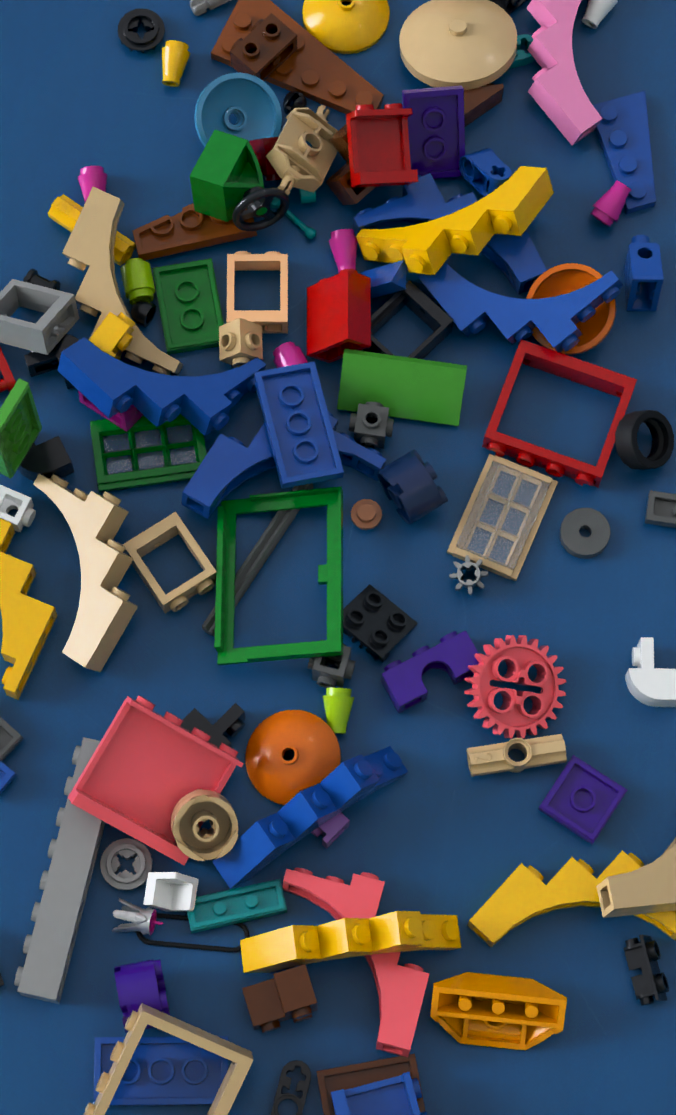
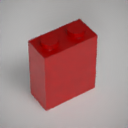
M343 269L339 274L330 278H323L318 283L307 287V356L331 363L343 358L344 349L361 351L371 346L370 277L359 274L354 269Z

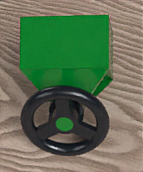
M216 129L213 131L190 174L195 211L226 222L232 219L234 225L243 231L262 230L278 222L289 208L290 200L286 192L278 188H264L260 165L248 140ZM274 197L281 201L279 208L275 212L270 210L269 206ZM252 217H257V218L263 217V218H265V219H263V220H261V221H257V222H245V221H244V220L250 219V218H252Z

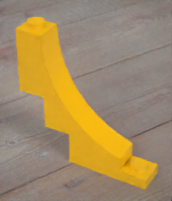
M0 518V609L3 632L1 654L4 661L14 664L13 667L9 666L6 669L2 678V684H4L3 689L7 696L19 700L58 615L54 606L26 596L36 576V571L32 564L5 554L15 531L12 523Z

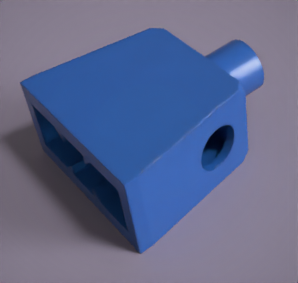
M647 235L634 236L631 239V244L628 245L624 264L626 311L657 310L664 280L660 245L650 243Z

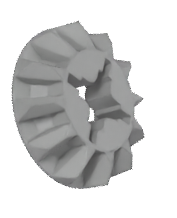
M124 838L116 840L104 850L101 856V873L106 882L114 888L132 891L144 885L148 878V872H152L151 854L144 844L135 839ZM118 854L126 860L137 855L132 863L135 875L127 870H124L122 873L119 872L118 869L121 867V864L117 857Z

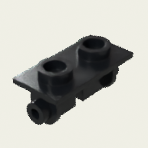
M639 935L641 943H639L638 938L626 940V947L623 949L629 971L640 968L642 970L641 975L631 977L636 1000H640L641 1006L654 1003V996L657 1001H667L666 992H669V985L663 972L660 973L657 960L661 956L657 942L655 940L652 941L651 936Z

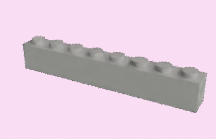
M83 737L81 746L76 745L72 758V764L76 765L73 777L68 776L66 780L64 795L69 796L98 747L99 740ZM68 798L65 808L60 807L58 811L56 826L60 827L57 839L52 838L49 845L48 858H52L49 871L44 870L41 876L39 889L44 890L41 902H35L31 916V921L35 922L32 935L27 934L23 946V953L27 954L24 967H18L14 986H18L17 992L21 996L60 1004L106 823L71 804Z

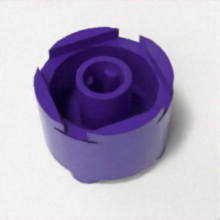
M151 959L114 967L124 1027L132 1011L137 1012L141 1003L170 1015L160 959ZM147 1024V1026H146L145 1029H150V1028H155V1027L150 1026V1025Z

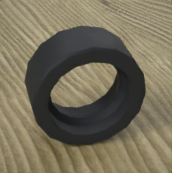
M654 410L634 411L626 414L619 422L615 432L617 453L623 463L631 469H656L663 466L671 457L674 448V434L671 424L663 414ZM642 422L647 425L652 436V448L647 458L643 456L637 443V432Z

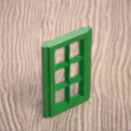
M181 414L173 421H166L159 427H156L143 415L127 432L107 419L90 421L99 493L190 480L207 455L204 435Z

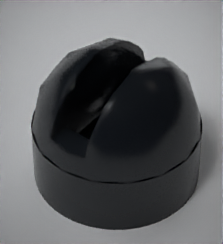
M299 91L289 92L283 100V109L287 115L294 108L307 107V100ZM294 99H297V100L294 102L293 106L290 107L289 104H290Z
M144 300L135 302L130 311L133 320L147 327L154 318L156 305Z

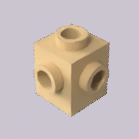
M238 318L219 326L220 361L231 364L233 368H237L257 357L263 360L262 325Z

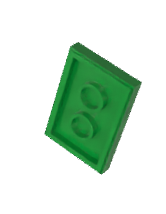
M212 258L152 268L167 354L219 347V326L224 325Z

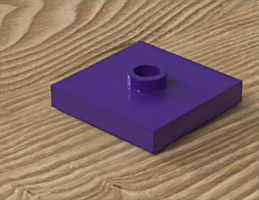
M573 755L538 810L593 845L628 790Z

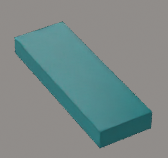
M276 879L196 897L194 910L187 911L191 934L287 913L281 880Z

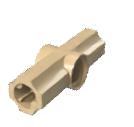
M562 734L530 739L513 738L508 742L471 747L466 750L471 777L507 771L518 773L526 768L565 763L567 761L566 746ZM512 749H519L524 753L525 759L515 762L509 758L508 752Z

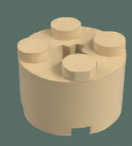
M197 789L182 797L174 807L171 815V830L177 846L189 858L197 861L221 858L230 852L237 841L239 826L236 813L230 802L221 794L211 790ZM209 819L211 828L209 830L203 828L199 831L198 823L200 821L206 822Z

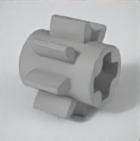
M466 555L464 563L453 562L457 568V573L450 574L449 578L453 580L458 579L459 583L456 585V591L465 587L468 588L469 595H472V588L476 586L481 589L485 588L481 582V577H487L489 573L488 571H480L479 567L483 563L481 559L473 563L470 562L469 555ZM472 568L475 569V581L470 579L466 582L462 581L464 578L462 571L464 569L467 571L472 570Z

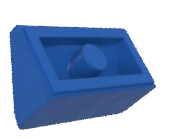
M405 260L359 273L371 278V299L406 289L407 266Z

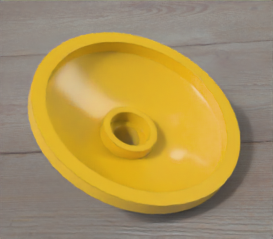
M304 0L302 18L306 31L330 51L338 54H354L371 48L383 37L389 24L390 10L387 0ZM347 1L351 4L346 6L343 5L342 2Z

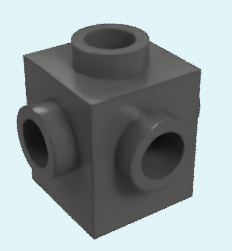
M359 403L357 414L351 413L349 431L354 432L355 442L365 448L384 449L386 437H392L394 419L389 418V408L384 407L381 403Z
M343 644V655L312 657L309 659L308 669H312V680L317 681L319 686L324 688H335L336 686L343 688L345 678L350 680L352 678L356 661L351 660V647ZM334 665L337 667V669L330 668L327 666Z

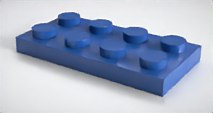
M315 361L254 372V381L282 489L343 478L344 470Z
M218 1036L222 1039L229 1041L228 1036ZM95 1037L94 1103L99 1092L95 1091L99 1078L103 1072L109 1073L114 1062L110 1060L111 1053L117 1041L123 1043L125 1037ZM141 1037L109 1106L212 1105L228 1071L229 1060L178 1037Z

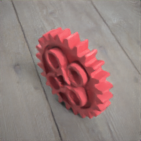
M506 635L505 642L502 638H495V648L490 644H484L483 648L486 655L475 653L474 656L479 664L468 665V668L474 672V676L464 679L472 684V688L464 691V694L473 695L474 699L467 706L478 708L473 716L474 719L485 718L482 727L489 729L493 726L492 734L500 735L504 731L505 738H513L515 734L517 738L524 739L527 731L529 735L535 736L537 735V727L540 729L548 728L546 718L550 720L557 719L552 711L553 708H563V705L557 701V697L566 696L564 691L559 690V685L566 683V679L558 678L557 674L564 668L553 666L558 656H546L549 646L542 645L538 648V639H530L527 643L526 635H519L517 640L514 635ZM502 660L507 664V673L503 677L498 671L499 663ZM532 665L537 670V676L534 681H531L528 676L529 668ZM495 680L539 687L541 692L535 693L494 687L490 685V681ZM498 692L503 697V703L500 708H497L494 704V697ZM527 697H530L533 702L529 713L524 709V701Z

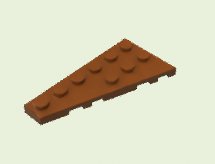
M238 0L211 51V59L231 66L230 51L233 44L238 39H244L251 33L252 27L260 19L264 20L272 13L297 34V50L265 81L289 91H299L306 98L344 114L356 110L355 106L373 104L374 109L380 108L384 99V95L271 0Z

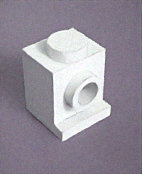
M0 485V518L12 523L14 530L21 532L24 526L30 527L36 515V510L33 509L32 498ZM12 509L18 510L15 517L8 515V512Z

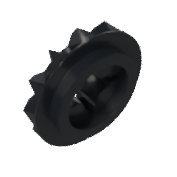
M135 9L126 13L121 18L118 25V35L121 44L127 46L130 51L137 50L143 54L145 50H155L156 45L163 42L165 27L163 20L157 13L148 9ZM140 23L143 24L145 31H147L143 39H140L138 33H136L139 30Z

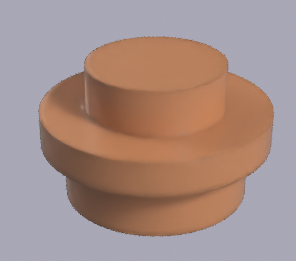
M371 499L359 500L353 505L351 510L352 522L363 530L375 528L382 519L381 507Z

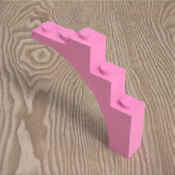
M531 0L526 9L541 27L531 36L533 41L527 51L542 69L532 77L534 83L528 90V93L571 146H573L593 132L603 119L587 97L574 63L572 34L575 17L582 0Z

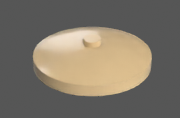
M430 0L415 9L405 20L400 31V55L407 70L415 78L429 86L447 87L462 85L464 90L475 89L495 81L512 65L517 52V30L509 14L492 1Z

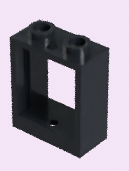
M409 280L406 283L405 290L396 292L371 316V346L363 349V351L393 355L373 335L405 305L434 331L408 356L410 358L424 359L452 332L453 319Z

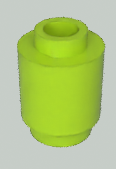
M142 258L127 260L125 265L120 268L126 298L129 299L132 305L140 300L153 301L155 286L150 263L143 261Z

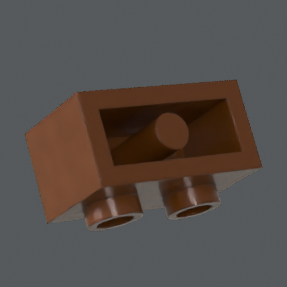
M271 13L264 20L260 19L252 27L251 33L244 39L240 38L233 44L230 51L231 66L237 72L251 74L265 81L297 50V34Z

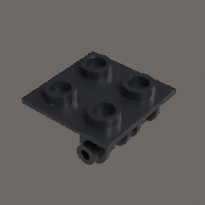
M370 584L343 609V633L350 639L352 638L351 641L353 643L361 642L359 648L367 647L365 651L374 657L373 660H380L382 663L389 657L390 651L418 624Z

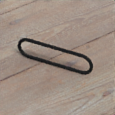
M157 913V918L189 921L186 915ZM233 924L243 929L245 938L250 937L249 930L245 924ZM136 931L139 940L148 945L221 952H239L241 950V945L231 948L153 941L146 939L141 932Z

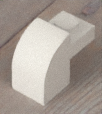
M641 637L637 647L632 648V666H637V668L628 669L625 675L626 685L630 693L645 705L652 707H676V669L654 668V637Z

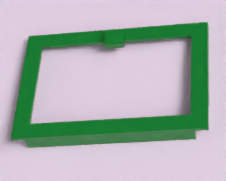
M342 487L250 495V498L221 501L217 515L214 648L218 652L217 664L228 665L343 655ZM327 506V564L318 565L319 585L327 584V640L234 648L237 515Z

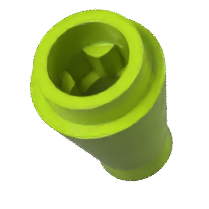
M326 688V695H323L326 721L335 734H346V727L354 697H351L352 689Z

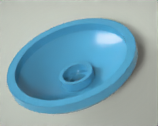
M236 72L214 79L203 89L196 103L194 120L198 137L205 147L215 129L248 141L279 137L282 126V112L277 96L267 83L254 75ZM231 113L237 118L234 125L229 122V115Z

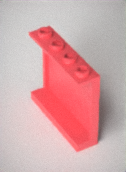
M139 695L136 700L127 696L73 787L68 799L71 804L176 862L185 865L189 857L179 849L171 830V815L174 807L182 797L197 789L211 790L220 794L236 766L242 768L244 763L236 757L239 752L230 746L221 743L217 747L208 742L211 736L202 730L194 727L191 732L182 727L183 720L166 711L165 715L162 716L153 710L155 704ZM200 821L198 823L199 828H201L202 824L204 823L203 821Z

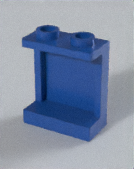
M410 1072L347 1090L333 1091L330 1094L335 1115H427L426 1111L420 1112L417 1099L422 1098L418 1079H411Z

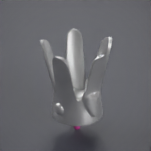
M120 898L119 901L127 906H122V910L113 911L115 918L133 923L120 924L118 927L113 928L112 932L139 931L144 935H152L156 924L163 925V922L156 921V909L150 907L144 909Z

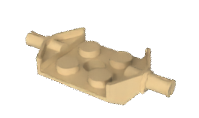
M320 105L316 113L308 107L294 108L286 116L288 120L273 149L266 155L282 179L278 189L283 190L287 195L290 194L292 187L314 193L322 185L338 152L329 140L338 130L328 124L326 118L330 110L329 108L325 110V105ZM306 141L311 143L312 148L306 143Z

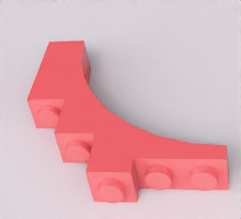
M297 867L294 870L286 868L282 889L309 900L327 911L336 920L343 918H372L377 916L385 881L379 880V877L372 873L362 872L360 875L353 873L351 883L347 885L340 878L334 876H326L325 879L313 876V873L307 869ZM401 952L364 955L373 973L379 997L380 1025L376 1049L408 1058L430 973L423 972L424 969L415 964L406 963L404 966L398 965Z

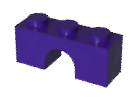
M466 630L459 634L456 631L451 632L440 639V644L429 648L428 645L423 646L413 652V657L402 663L401 660H396L384 668L385 672L381 674V682L398 714L427 700L428 691L422 681V676L431 669L445 671L450 676L454 685L464 681L466 677L474 675V672L468 668V665L479 664L474 656L478 651Z

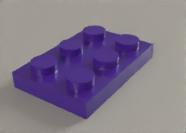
M462 85L402 90L403 108H412L413 115L408 116L411 170L418 169V175L421 176L431 173L433 179L462 176L459 170V160L465 155L464 88Z

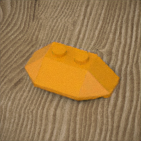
M465 972L433 983L430 1017L438 1022L460 1044L526 1051L543 1042L551 1035L563 1031L567 997L530 978Z

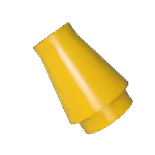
M176 40L166 41L165 47L162 48V83L170 87H178L180 85L181 77L191 54L188 51V44Z

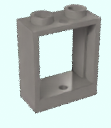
M12 279L0 291V343L48 355L80 319L74 294ZM19 306L44 313L36 324L10 317Z

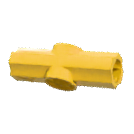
M63 194L60 197L58 196L51 204L48 217L69 232H72L83 207ZM116 231L114 262L121 266L131 258L136 244Z

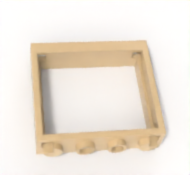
M141 1003L138 1011L133 1010L130 1018L128 1017L124 1029L128 1030V1033L123 1043L117 1041L111 1053L110 1060L114 1062L109 1073L103 1072L99 1078L95 1089L99 1094L95 1103L89 1102L84 1115H105L147 1024L232 1061L207 1115L229 1114L253 1063L252 1052Z

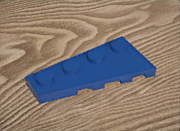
M645 91L594 104V108L603 118L595 128L614 182L618 180L631 189L624 204L626 214L654 207L656 195Z

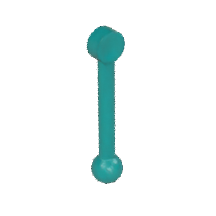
M274 197L270 207L279 208L280 199ZM287 210L285 215L305 232L306 238H315L316 230L312 227H307L291 211Z

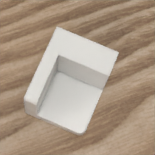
M148 872L143 905L166 912L193 911L199 879L178 872Z

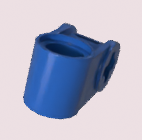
M490 148L464 155L459 160V170L462 177L481 194L482 198L492 193L512 175L511 169Z

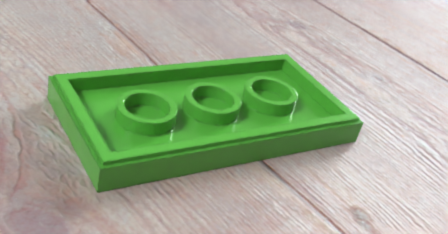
M344 349L337 409L357 412L359 403L378 402L383 404L384 407L389 408V417L459 426L467 365Z
M20 378L0 408V473L10 479L14 476L42 430L29 383Z

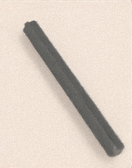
M313 484L294 486L291 491L313 489ZM300 509L278 511L236 573L235 607ZM215 606L202 624V629L215 637Z

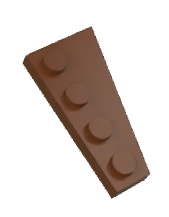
M193 203L183 207L182 212L174 216L165 215L132 230L138 257L142 258L143 261L257 236V231H243L237 228L232 219L226 222L196 212ZM252 217V218L247 219V220H244V221H245V222H254V218Z

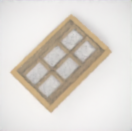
M489 454L447 553L465 561L466 555H469L470 562L473 563L481 559L483 563L480 568L516 581L558 481L497 455Z

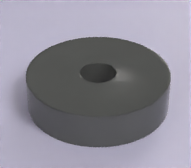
M578 508L568 513L564 518L559 532L560 541L564 549L572 556L582 559L593 558L602 553L610 539V526L607 519L599 511L592 508ZM586 529L590 532V536L583 537L579 531Z

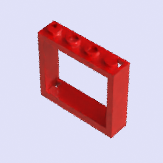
M522 339L518 345L486 430L482 447L496 452L495 455L497 456L507 455L513 457L524 466L533 467L535 465L544 468L552 476L563 477L564 475L575 479V482L581 486L584 483L599 488L615 443L616 429L619 422L625 416L637 379ZM522 364L621 398L596 466L497 432Z

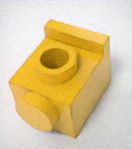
M109 312L89 341L103 352L120 360L121 358L116 354L119 350L123 352L132 342L133 336L131 333L134 331L133 326L136 323L122 312L118 316Z

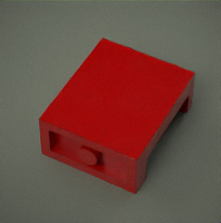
M401 103L384 105V109H374L373 104L355 106L356 110L346 114L351 188L403 186L418 182V169L411 170L408 116L413 115L412 108H403Z

